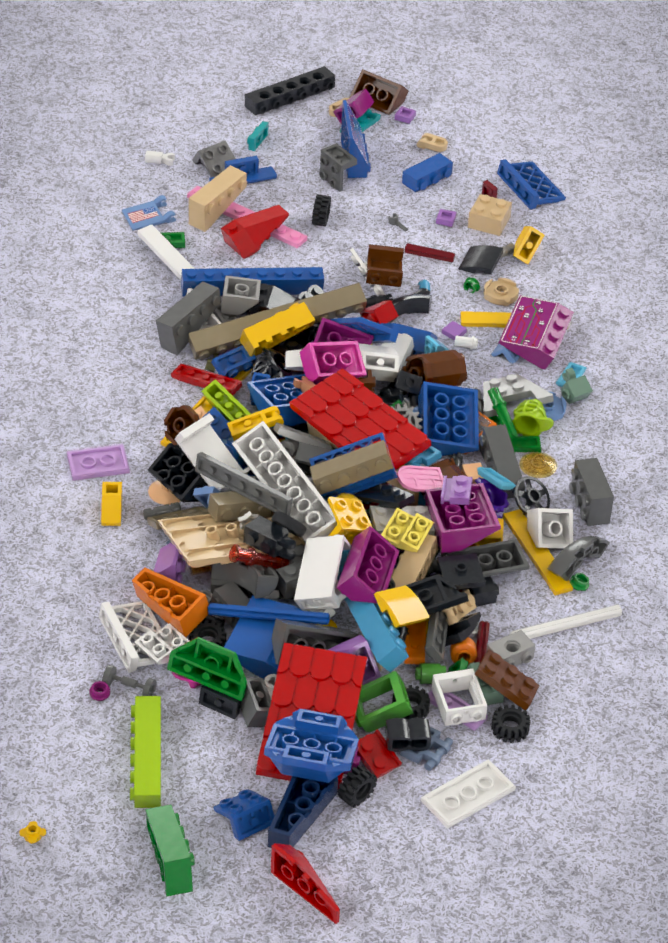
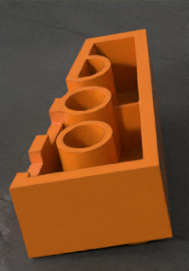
M146 567L132 579L137 597L185 637L208 615L209 603L206 594Z

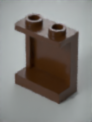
M369 244L366 283L401 287L404 248Z

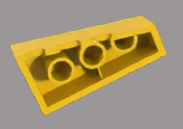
M297 302L291 305L289 309L280 311L270 318L243 329L240 342L250 357L257 356L264 352L263 348L270 349L313 326L315 319L305 302L300 304Z

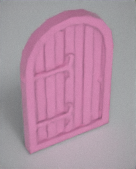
M406 465L399 468L397 472L398 482L410 491L425 492L427 489L442 488L444 478L440 467Z

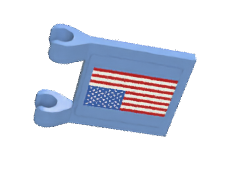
M164 195L158 196L154 201L122 209V213L132 230L142 229L151 224L155 226L176 221V218L172 217L176 215L174 211H168L162 216L158 209L159 207L167 206Z

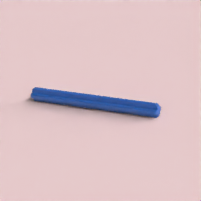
M210 603L208 606V614L263 620H276L277 618L327 625L330 621V614L323 612Z

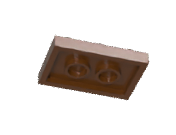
M491 650L485 653L474 675L523 710L529 708L540 686L534 679L524 675L516 666L510 665L499 654Z

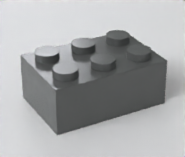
M598 458L575 460L574 468L571 470L572 482L569 484L570 493L575 495L576 507H580L581 519L585 520L587 526L610 524L614 495Z

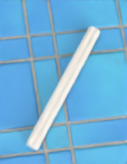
M614 605L514 630L510 634L522 630L529 639L619 617L622 615V608L620 605Z

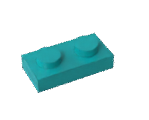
M262 121L259 126H256L254 132L248 136V150L255 151L268 136L269 122Z

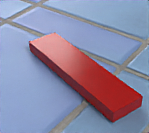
M180 364L171 372L172 378L205 388L216 379L232 396L242 387V381L185 364Z

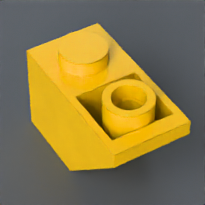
M102 482L101 526H121L122 482Z

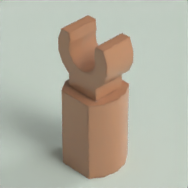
M302 376V380L294 378V387L301 389L303 393L315 386L305 376Z

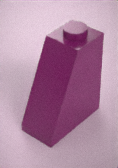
M364 89L349 98L347 103L355 117L359 118L370 108L374 101L367 89ZM340 105L333 113L340 124H342V105Z

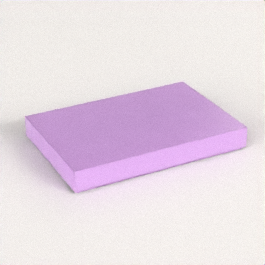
M123 444L67 451L73 481L130 473Z

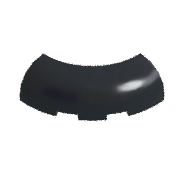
M410 294L394 298L391 301L398 316L405 313L429 314L432 295Z

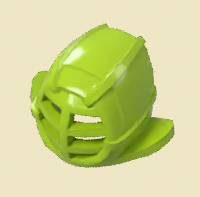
M538 399L524 400L514 409V419L512 422L518 434L523 436H539L554 425V421L551 418H547L544 406Z

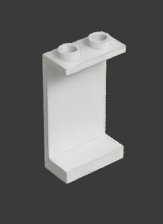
M210 413L179 432L176 436V442L194 467L196 466L197 454L203 452L246 475L251 470L249 467L244 470L240 467L210 426L214 420ZM200 474L208 486H214L220 492L231 490Z
M344 535L318 536L306 539L294 597L301 610L340 607L341 600L334 591L342 551L350 550L351 548Z

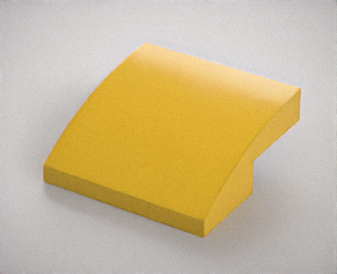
M406 585L374 593L381 612L388 611L395 628L422 622L430 618L422 602Z

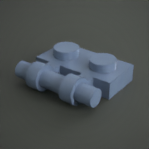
M430 727L432 738L430 749L432 747L436 748L437 750L434 753L430 749L425 751L409 749L400 751L401 756L417 764L422 759L426 760L424 768L428 771H431L434 766H438L441 762V757L450 751V746L453 744V740L449 737L444 741L439 739L441 732Z

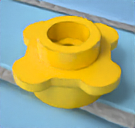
M31 821L27 827L20 829L19 835L24 837L27 842L33 844L46 835V829L39 827L36 821Z

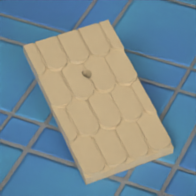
M272 511L271 517L265 518L272 521L271 519L275 512ZM210 514L158 520L159 525L169 537L171 543L175 545L178 552L186 560V563L194 568L216 563L223 565L247 559L258 560L272 557L243 542L244 528L240 529L239 520L216 522ZM289 533L288 537L296 541V546L300 544L305 546L306 543L301 537Z

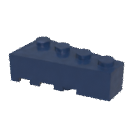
M292 776L268 830L269 848H272L274 843L287 844L292 847L296 845L337 795L338 777L326 783Z

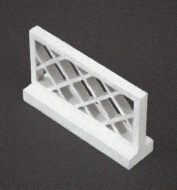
M142 601L111 606L110 602L101 603L99 619L128 673L136 671L137 667L157 664L150 657L140 659L139 653L147 654L131 642L132 638L137 640L141 637V635L136 634L137 630L145 633L150 630L157 633L161 630L151 609ZM143 607L145 613L140 614L138 612H135L134 610ZM122 612L127 615L123 618L116 615V613ZM132 616L139 619V622L136 623L128 619ZM143 621L152 623L153 626L152 628H148L141 624L143 623ZM127 625L134 629L131 632L129 630L124 629L123 626Z

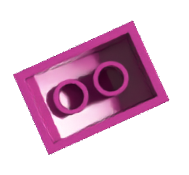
M358 341L308 343L299 352L305 376L315 385L321 381L323 382L324 379L342 368L355 378L367 375Z

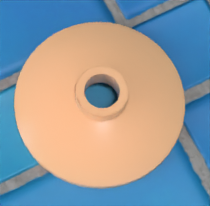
M158 480L153 482L148 489L150 498L159 504L171 505V503L180 502Z

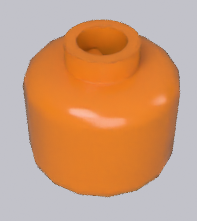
M467 637L462 642L450 645V656L453 663L463 658L468 661L469 665L476 660V644L470 637Z

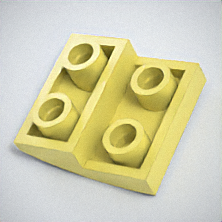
M396 508L381 535L396 548L418 552L434 522L418 513L412 516Z

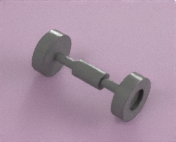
M108 665L106 667L102 681L107 683L109 687L113 680H117L121 684L132 688H142V696H152L157 686L155 679L148 678L145 685L138 683V680L126 676H116L117 668L115 666Z

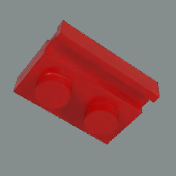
M378 729L374 733L359 739L357 755L361 756L360 760L377 779L401 766L402 762L394 751L387 749L386 740Z

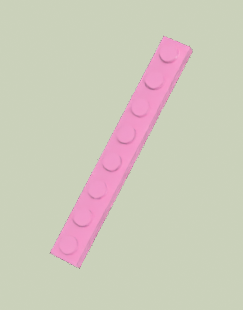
M196 186L187 193V198L191 197L202 187ZM232 202L223 212L224 215L233 219L255 213L235 202ZM283 224L278 229H274L270 236L295 248L300 247L307 241V235Z

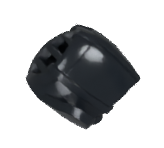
M269 348L262 349L267 354L259 358L251 371L252 376L254 372L269 374L270 379L292 376L293 370L285 369V366L282 364H285V357Z

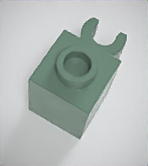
M573 368L566 369V373L562 374L563 379L566 381L560 389L562 397L569 404L588 398L593 390L586 376L576 378Z

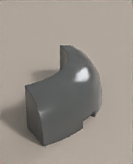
M598 536L581 537L565 547L547 569L568 581L576 569L582 565L585 557L589 559L593 557L600 558L610 542Z
M247 559L223 565L220 563L211 564V579L233 581L235 584L248 589L255 596V599L264 598L276 589L279 579L277 573L271 567L266 568L262 566V561Z

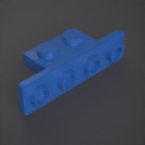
M257 155L225 161V169L231 165L247 173V184L277 178V174L272 166L259 168Z

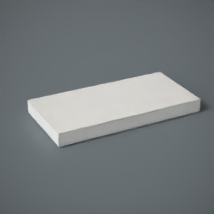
M488 759L422 796L421 802L448 829L515 791L516 786Z

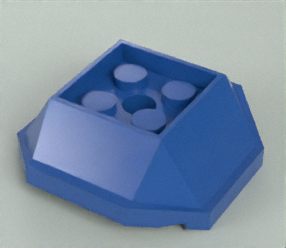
M298 709L291 716L285 717L273 724L264 747V755L272 760L281 774L329 783L344 771L351 770L359 739L353 730L347 726L343 716Z

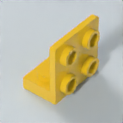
M338 497L328 498L327 501L337 522V526L334 527L328 536L344 535L350 545H352L354 537L369 526L372 527L361 500Z

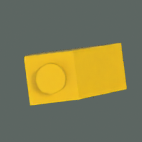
M524 226L516 240L513 256L528 265L545 235L532 226Z

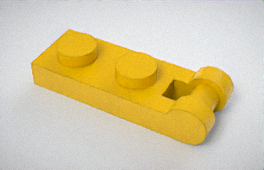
M272 406L228 422L227 426L235 441L262 421L270 428L275 426L277 422L284 424V420L280 415L278 407Z

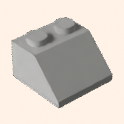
M225 276L221 313L240 315L258 304L261 280Z

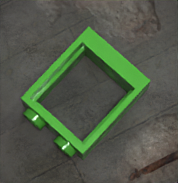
M397 671L362 685L355 721L358 727H363L366 733L384 727L388 719L404 718L413 714L404 682ZM393 690L396 702L365 715L362 703Z

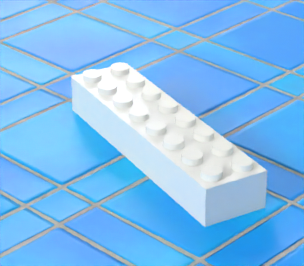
M264 421L232 443L260 482L293 498L290 516L307 528L302 537L305 543L307 538L326 537L332 532L334 527L337 526V522L330 506Z

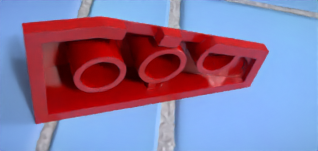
M278 204L234 219L221 228L224 242L243 259L248 258L260 250L261 244L271 237L270 234L274 229H278L288 218L289 213Z
M274 843L271 848V873L337 924L339 922L340 908L304 854L291 845Z

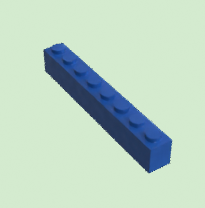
M322 267L182 269L181 291L182 297L187 294L188 288L194 289L203 281L218 287L220 296H223L225 276L261 280V284L274 285L290 295H299L301 292L307 291L312 285H318L323 290L325 279Z

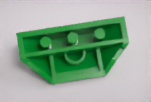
M200 637L170 652L167 670L242 701L244 699L247 680L236 652Z

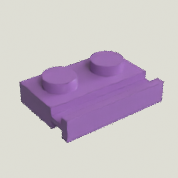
M460 475L447 478V476H444L441 504H444L445 501L450 502V504L469 505L472 477Z

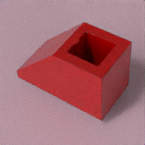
M391 300L382 301L360 312V317L378 324L388 323L398 317Z

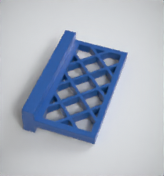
M506 159L500 160L497 174L530 210L535 209L539 204L556 203L566 199L564 194L533 161L510 164Z
M362 317L330 319L331 321L374 336L371 344L396 343L401 325L396 323L378 324Z
M381 432L310 458V464L314 466L317 462L333 459L339 454H347L358 447H366V444L367 446L380 439L386 443L384 434ZM395 468L324 493L321 496L328 503L329 497H336L344 492L354 494L398 478Z

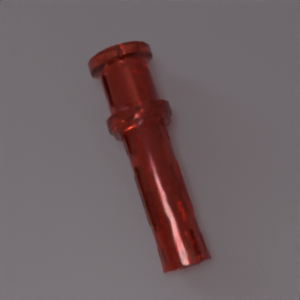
M234 544L229 552L231 562L236 563L239 561L247 566L256 564L279 569L289 565V560L285 558H274L267 554L258 553L254 548H241L237 544Z

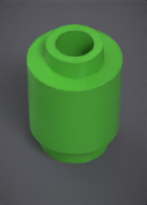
M420 663L419 667L415 668V679L419 680L420 684H432L433 675L446 673V666H441L440 663Z

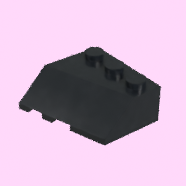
M172 443L167 445L148 468V472L183 503L199 502L193 496L194 489L208 486L200 473L195 471L194 465L181 447Z

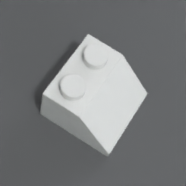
M536 508L527 510V530L537 548L564 549L573 542V509Z

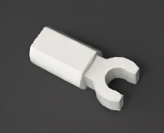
M146 151L145 154L146 163H164L168 166H173V161H175V154L173 153L163 154V152Z

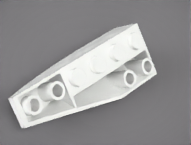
M358 343L366 373L367 370H371L372 376H375L376 380L394 382L399 372V355L395 348ZM301 350L285 352V369L304 371L299 353Z

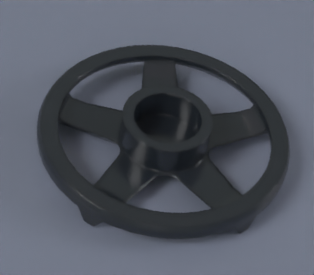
M526 476L516 482L512 493H514L515 502L523 512V515H527V510H530L532 505L536 508H543L539 501L545 494L547 496L546 508L550 507L548 490L541 481L534 477ZM524 480L526 483V492L518 490L520 483ZM530 480L536 481L543 489L537 490L532 488ZM518 496L525 498V508L520 503Z

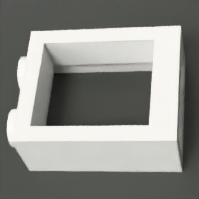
M474 669L433 675L431 689L445 726L486 720L487 703L477 677L474 675ZM462 690L470 691L475 705L448 709L443 693Z

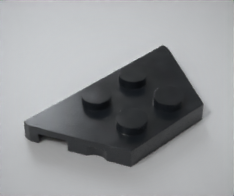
M438 574L406 585L422 602L428 615L469 601L467 593L459 592L456 590L455 585L446 582Z

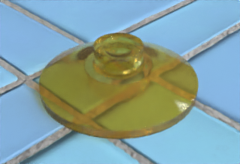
M542 452L528 453L520 459L519 463L521 470L525 474L535 478L549 477L557 470L555 459Z

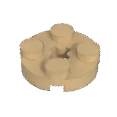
M498 278V281L491 279L484 285V298L493 304L509 306L518 299L519 288L516 287L514 281L507 278Z

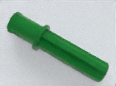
M498 387L491 388L487 393L493 403L492 408L496 410L501 424H506L510 440L518 437V433L506 408L507 403L503 401Z

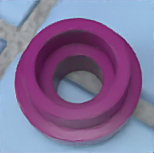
M97 681L90 687V697L96 701L106 700L110 696V687L103 681Z

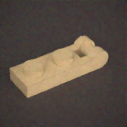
M469 589L461 592L467 593L468 602L442 610L447 616L446 621L448 625L457 623L462 617L476 608L475 598Z

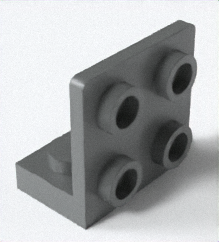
M336 143L321 149L319 175L332 188H336L341 192L343 191L344 170L357 165V159Z

